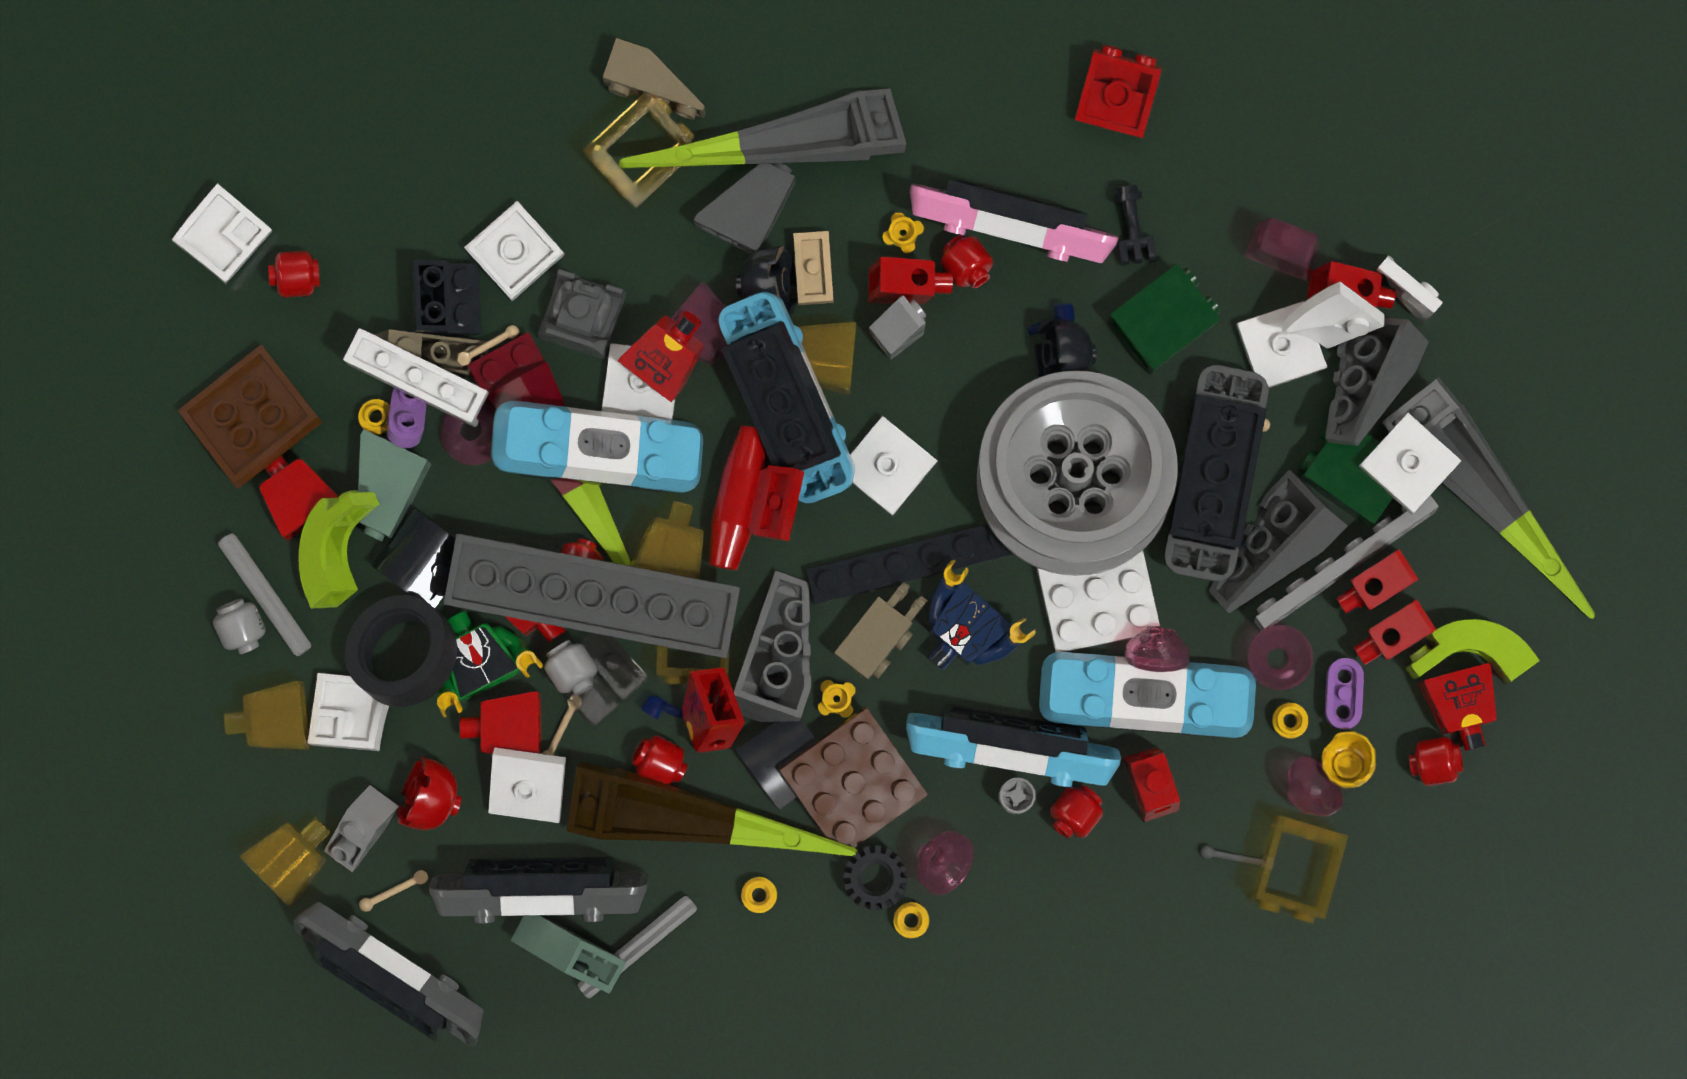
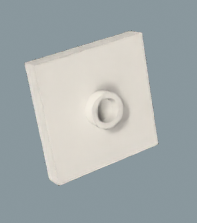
M518 201L464 247L511 301L517 298L565 255Z
M1304 301L1236 324L1252 372L1260 374L1267 381L1269 388L1327 368L1319 343L1304 336L1282 332L1283 321L1301 306Z
M610 343L602 411L673 420L675 399L672 402L668 401L618 362V359L631 346Z
M1407 413L1359 467L1407 511L1413 514L1456 468L1461 460L1414 417Z
M882 416L850 455L855 465L852 484L893 516L934 467L937 460Z
M494 748L488 813L559 823L562 810L566 757Z

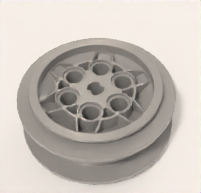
M1064 371L1049 374L1035 379L1016 390L1002 403L991 418L982 440L977 467V493L980 506L989 527L998 540L1024 562L1038 569L1061 575L1081 576L1102 573L1114 569L1137 556L1148 546L1160 530L1176 488L1178 473L1176 448L1171 432L1159 411L1144 395L1130 385L1116 378L1089 371ZM1054 442L1060 443L1065 447L1066 451L1062 454H1054L1048 449V445ZM1087 443H1095L1100 446L1102 451L1092 455L1087 453L1083 446ZM1035 472H1042L1047 475L1049 481L1045 484H1036L1030 476ZM1107 472L1115 473L1120 478V482L1108 484L1103 480L1102 475ZM1077 473L1081 475L1082 478H1074L1070 474ZM1061 502L1066 506L1067 511L1063 514L1053 513L1049 508V504ZM1088 502H1096L1102 506L1103 511L1099 514H1091L1085 509L1084 505Z

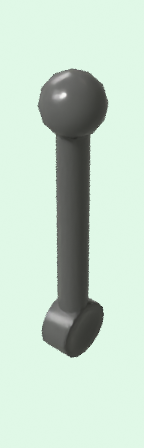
M1204 845L1200 850L1201 856L1205 859L1217 857L1257 865L1264 871H1269L1274 867V860L1271 857L1258 859L1214 850L1210 845Z

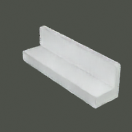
M360 328L343 359L349 366L473 427H476L479 422L476 417L489 393L487 390Z

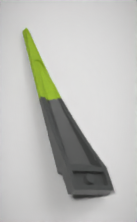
M891 89L857 91L807 110L725 135L622 158L619 161V167L637 168L869 160L870 156L904 153L906 140Z
M1439 377L1382 421L1387 430L1391 432L1401 419L1409 413L1455 454L1461 462L1442 483L1512 544L1589 618L1594 619L1595 612L1465 406L1460 404Z

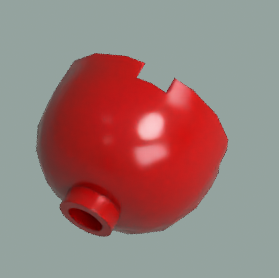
M422 756V762H415L404 784L401 795L406 796L405 807H398L397 822L408 828L424 831L441 826L448 819L449 815L455 816L460 808L462 796L457 795L458 783L452 771L446 765Z

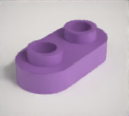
M394 388L390 400L387 437L398 447L411 448L418 445L422 439L427 403Z
M1350 658L1336 660L1329 666L1326 673L1325 718L1333 728L1338 730H1347L1356 726L1362 717L1364 672L1360 664ZM1341 670H1345L1350 674L1348 683L1339 681L1338 673ZM1342 705L1348 709L1347 718L1341 719L1337 716L1336 710L1338 706Z

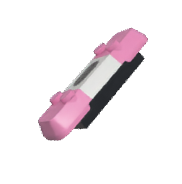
M954 178L949 179L946 191L920 184H911L910 198L913 215L945 223L944 230L965 235L966 229L1001 237L1047 249V257L1068 262L1069 255L1103 263L1117 245V235L1085 227L1088 216L1086 212Z

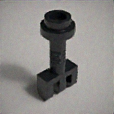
M1137 185L1116 188L1117 195L1114 196L1115 203H1122L1128 236V240L1117 242L1121 266L1129 265L1127 251L1133 250L1135 264L1142 263L1141 249L1143 248L1147 249L1149 262L1156 261L1153 236L1142 237L1140 223H1138L1139 217L1137 216L1136 200L1143 199L1142 191H1138Z

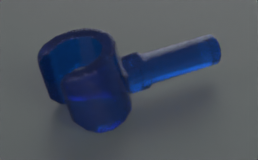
M1072 304L1054 306L1055 317L1053 318L1075 320ZM1041 322L1027 327L1030 335L1037 333Z
M656 696L649 697L642 706V711L656 720L663 711L684 719L682 709L674 707Z

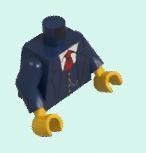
M951 560L945 568L944 577L931 596L928 621L933 627L930 633L940 641L929 654L928 659L942 671L947 668L956 656L966 665L973 662L982 666L1002 660L1021 643L1028 641L1036 634L1035 629L1028 635L1023 634L1020 630V625L1027 619L1022 618L1012 625L963 582L968 574V568L966 567L961 575H957L952 571V566L956 560Z

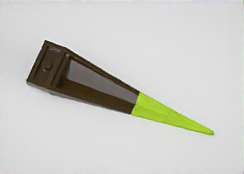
M580 762L576 768L567 832L600 840L733 844L846 856L856 855L858 851L854 847L618 767L614 770Z

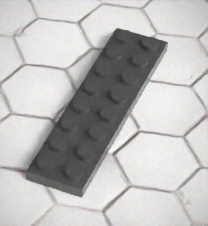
M457 533L444 605L728 658L741 587Z

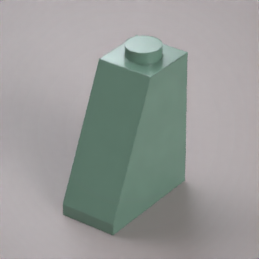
M363 429L360 435L358 492H375L380 505L359 523L365 526L364 534L382 542L385 536L392 539L402 525L431 463L427 459Z
M524 915L510 940L560 971L610 994L626 964V961L542 915Z

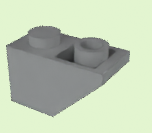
M903 295L869 327V334L891 360L924 335V318L926 314L914 299L908 302Z
M369 785L346 810L324 852L353 872L386 829L399 806Z

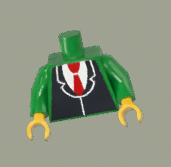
M461 612L447 620L456 635L457 657L451 675L438 690L437 705L443 717H447L445 711L452 705H455L458 713H461L462 706L460 701L465 702L521 672L526 678H529L530 675L527 673L529 665L536 663L540 669L543 665L520 636L503 626L491 627L488 623L474 628L467 612Z

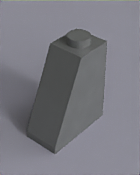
M782 163L757 165L697 213L694 219L695 227L749 254L763 249L795 185V176L791 174L792 170Z

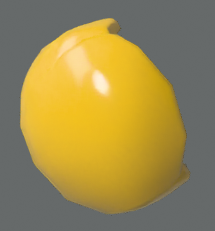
M1355 731L1335 734L1322 753V770L1331 783L1343 789L1362 786L1371 778L1376 769V752L1367 737Z

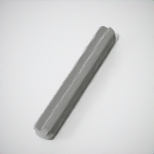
M232 533L222 538L218 542V546L293 654L296 656L304 654L311 648V643L239 539Z
M688 896L682 897L614 953V955L626 961L622 972L696 912L697 907ZM583 981L578 983V988L587 998L593 997L600 991V989Z

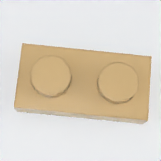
M829 231L793 233L798 305L834 303Z

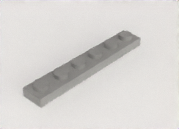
M1430 495L1413 514L1402 507L1401 509L1404 514L1394 521L1390 516L1382 520L1372 528L1375 534L1364 541L1361 537L1355 539L1343 549L1346 552L1344 556L1336 561L1332 557L1328 558L1314 569L1317 574L1311 579L1305 581L1301 577L1285 589L1288 595L1278 602L1273 597L1256 609L1259 615L1254 620L1257 628L1261 633H1264L1429 518L1438 509V504Z

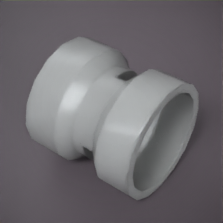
M1012 778L1006 781L998 793L1001 807L1011 814H1021L1028 811L1036 799L1033 785L1023 778Z

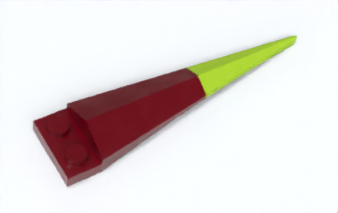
M529 332L466 366L475 385L489 392L485 401L494 412H496L501 404L507 401L566 407L548 362H545ZM550 480L611 561L632 566L599 485Z

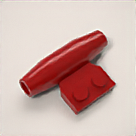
M740 426L724 465L712 517L709 565L737 571L752 533L755 536L788 542L790 539L804 471L796 468L771 465L766 468L767 452L755 427Z

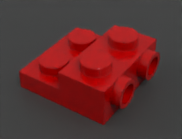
M1103 44L1101 50L1094 48L1075 120L1143 138L1162 67L1156 65V58L1148 55L1136 54V58L1132 59L1122 56L1123 50L1114 46Z

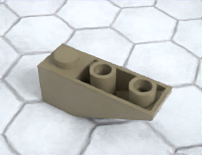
M616 38L603 74L604 85L609 87V92L626 98L629 94L641 97L642 103L660 109L662 105L674 108L677 115L694 120L695 116L705 117V106L650 49Z
M390 329L374 334L456 376H470L466 366L457 365L455 361L456 355L461 352L468 353L487 342ZM486 350V351L482 352L481 354H479V355L473 357V358L471 359L470 363H472V362H474V361L480 359L481 357L487 355V354H488V350Z

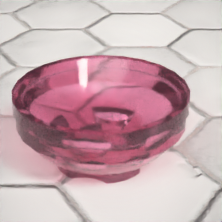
M483 403L476 417L481 425L482 432L479 438L473 441L465 440L461 435V427L465 422L449 414L444 418L441 427L442 443L447 453L459 463L477 466L492 460L491 445L495 412L488 404Z
M1274 625L1259 632L1252 640L1247 655L1248 666L1254 678L1263 686L1274 690H1288L1302 683L1309 675L1313 664V651L1309 641L1299 630L1290 626ZM1272 649H1282L1287 654L1288 663L1285 668L1276 670L1270 667L1267 656Z
M1148 626L1146 630L1135 635L1126 644L1124 659L1129 665L1138 669L1152 672H1172L1181 670L1189 665L1190 649L1177 635L1175 630L1161 626Z
M1302 756L1289 767L1287 777L1289 791L1287 796L1290 802L1298 807L1303 814L1329 817L1342 808L1343 796L1340 787L1330 782L1322 770L1321 763L1313 758Z
M947 831L932 837L926 844H922L917 854V872L922 886L935 895H944L956 889L966 878L973 862L974 852L971 841L960 833ZM938 850V853H937L936 857L934 858V860L931 861V859L933 858L934 854H935L936 851Z

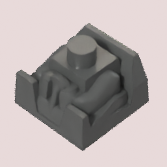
M559 269L545 317L538 332V338L605 359L627 293L623 289L608 284L594 283L582 279L576 274Z

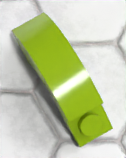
M350 490L341 494L338 498H322L307 517L299 545V572L302 587L311 609L338 607L358 590L348 565L347 545L353 528L380 505L375 492Z
M1472 619L1446 624L1426 636L1433 645V648L1430 649L1426 644L1409 656L1413 662L1406 667V670L1413 679H1416L1452 653L1469 652L1482 657L1490 663L1504 684L1512 682L1540 660L1528 644L1510 629L1494 622Z

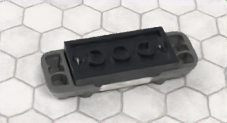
M1220 365L1207 367L1200 374L1165 549V563L1176 574L1221 582L1228 579L1234 572L1238 551L1241 548L1267 411L1266 404L1269 386L1260 374Z
M613 857L470 859L464 873H447L434 876L429 885V894L440 916H473V922L481 924L494 922L495 916L582 915L583 921L598 922L604 920V914L637 913L648 888L649 874L643 871H614Z
M320 902L312 905L294 919V930L305 940L316 946L315 963L433 1041L436 1042L444 1030L471 1047L476 1045L480 1035L484 1010L458 993L459 985L454 980L443 974L438 979L368 934L366 932L368 925L356 916L350 915L348 919H345Z

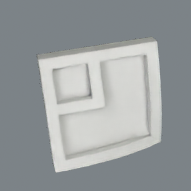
M217 183L173 237L172 242L207 268L223 283L227 284L272 233V229Z
M1389 255L1377 268L1376 271L1381 275H1385L1390 287L1396 289V297L1420 324L1423 325L1443 303L1437 298L1439 293L1426 282L1420 284L1399 267Z
M1338 282L1317 293L1283 321L1282 332L1307 337L1328 349L1383 327L1385 314L1342 282Z
M318 673L308 744L322 747L379 751L389 706L373 699L353 681L351 676Z

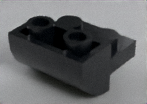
M447 260L411 261L413 332L438 336L480 335L482 331L478 264L448 263Z
M413 509L372 564V567L410 595L425 600L435 608L446 594L456 539Z

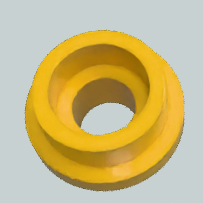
M373 399L364 403L358 414L361 427L375 435L387 432L390 405L380 399ZM376 410L381 411L382 419L377 423L371 422L370 414Z
M1285 703L1279 706L1273 714V728L1284 738L1292 739L1299 737L1307 729L1308 715L1300 705ZM1287 714H1291L1296 718V724L1292 728L1284 724L1283 720Z
M755 877L747 881L743 886L741 899L748 910L754 913H764L774 906L777 899V891L770 880L763 877ZM757 888H762L766 892V898L762 902H756L752 897L753 891Z
M914 902L905 903L894 914V927L903 937L917 938L926 932L929 926V915L920 904ZM909 913H913L918 917V924L912 928L906 926L904 922L905 916Z

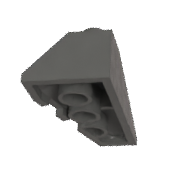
M1384 317L1383 327L1338 344L1337 355L1340 357L1339 371L1334 372L1333 383L1336 385L1335 399L1330 403L1325 437L1329 443L1358 446L1416 372L1429 341L1408 319Z
M1290 469L1263 497L1259 504L1263 509L1254 524L1246 526L1243 532L1246 538L1238 551L1233 574L1226 580L1213 582L1209 589V592L1228 613H1231L1322 553L1348 526Z
M775 571L733 690L742 716L759 722L800 721L811 690L809 582Z

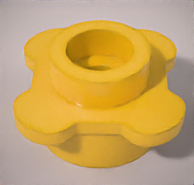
M895 213L891 217L892 223L889 230L883 233V241L887 245L894 244L900 247L904 253H911L915 250L917 236L923 233V224L920 221H913L905 217L903 213ZM905 230L907 234L905 236H901L900 231Z
M831 680L824 681L820 686L823 695L822 702L818 704L819 712L822 715L835 713L840 714L843 718L849 717L853 713L851 698L855 694V687L848 682L841 685L834 684ZM839 696L840 701L834 702L833 697Z

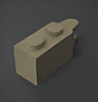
M905 582L901 584L887 603L878 597L834 652L837 658L866 681H869L872 676L879 679L891 664L886 659L894 648L901 651L911 639L913 634L908 630L912 626V620L928 601L923 596L916 599L905 616L895 610L894 607L899 601L903 600L910 588Z

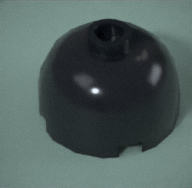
M784 246L759 249L746 259L741 269V275H737V293L739 296H743L744 299L760 292L772 293L783 300L788 314L791 316L794 313L797 298H790V286L797 287L792 256L789 251H783Z
M1047 318L1041 322L1037 333H1043L1042 343L1035 344L1034 363L1037 378L1064 371H1090L1091 365L1095 364L1097 359V348L1091 342V338L1085 328L1072 320L1064 318Z

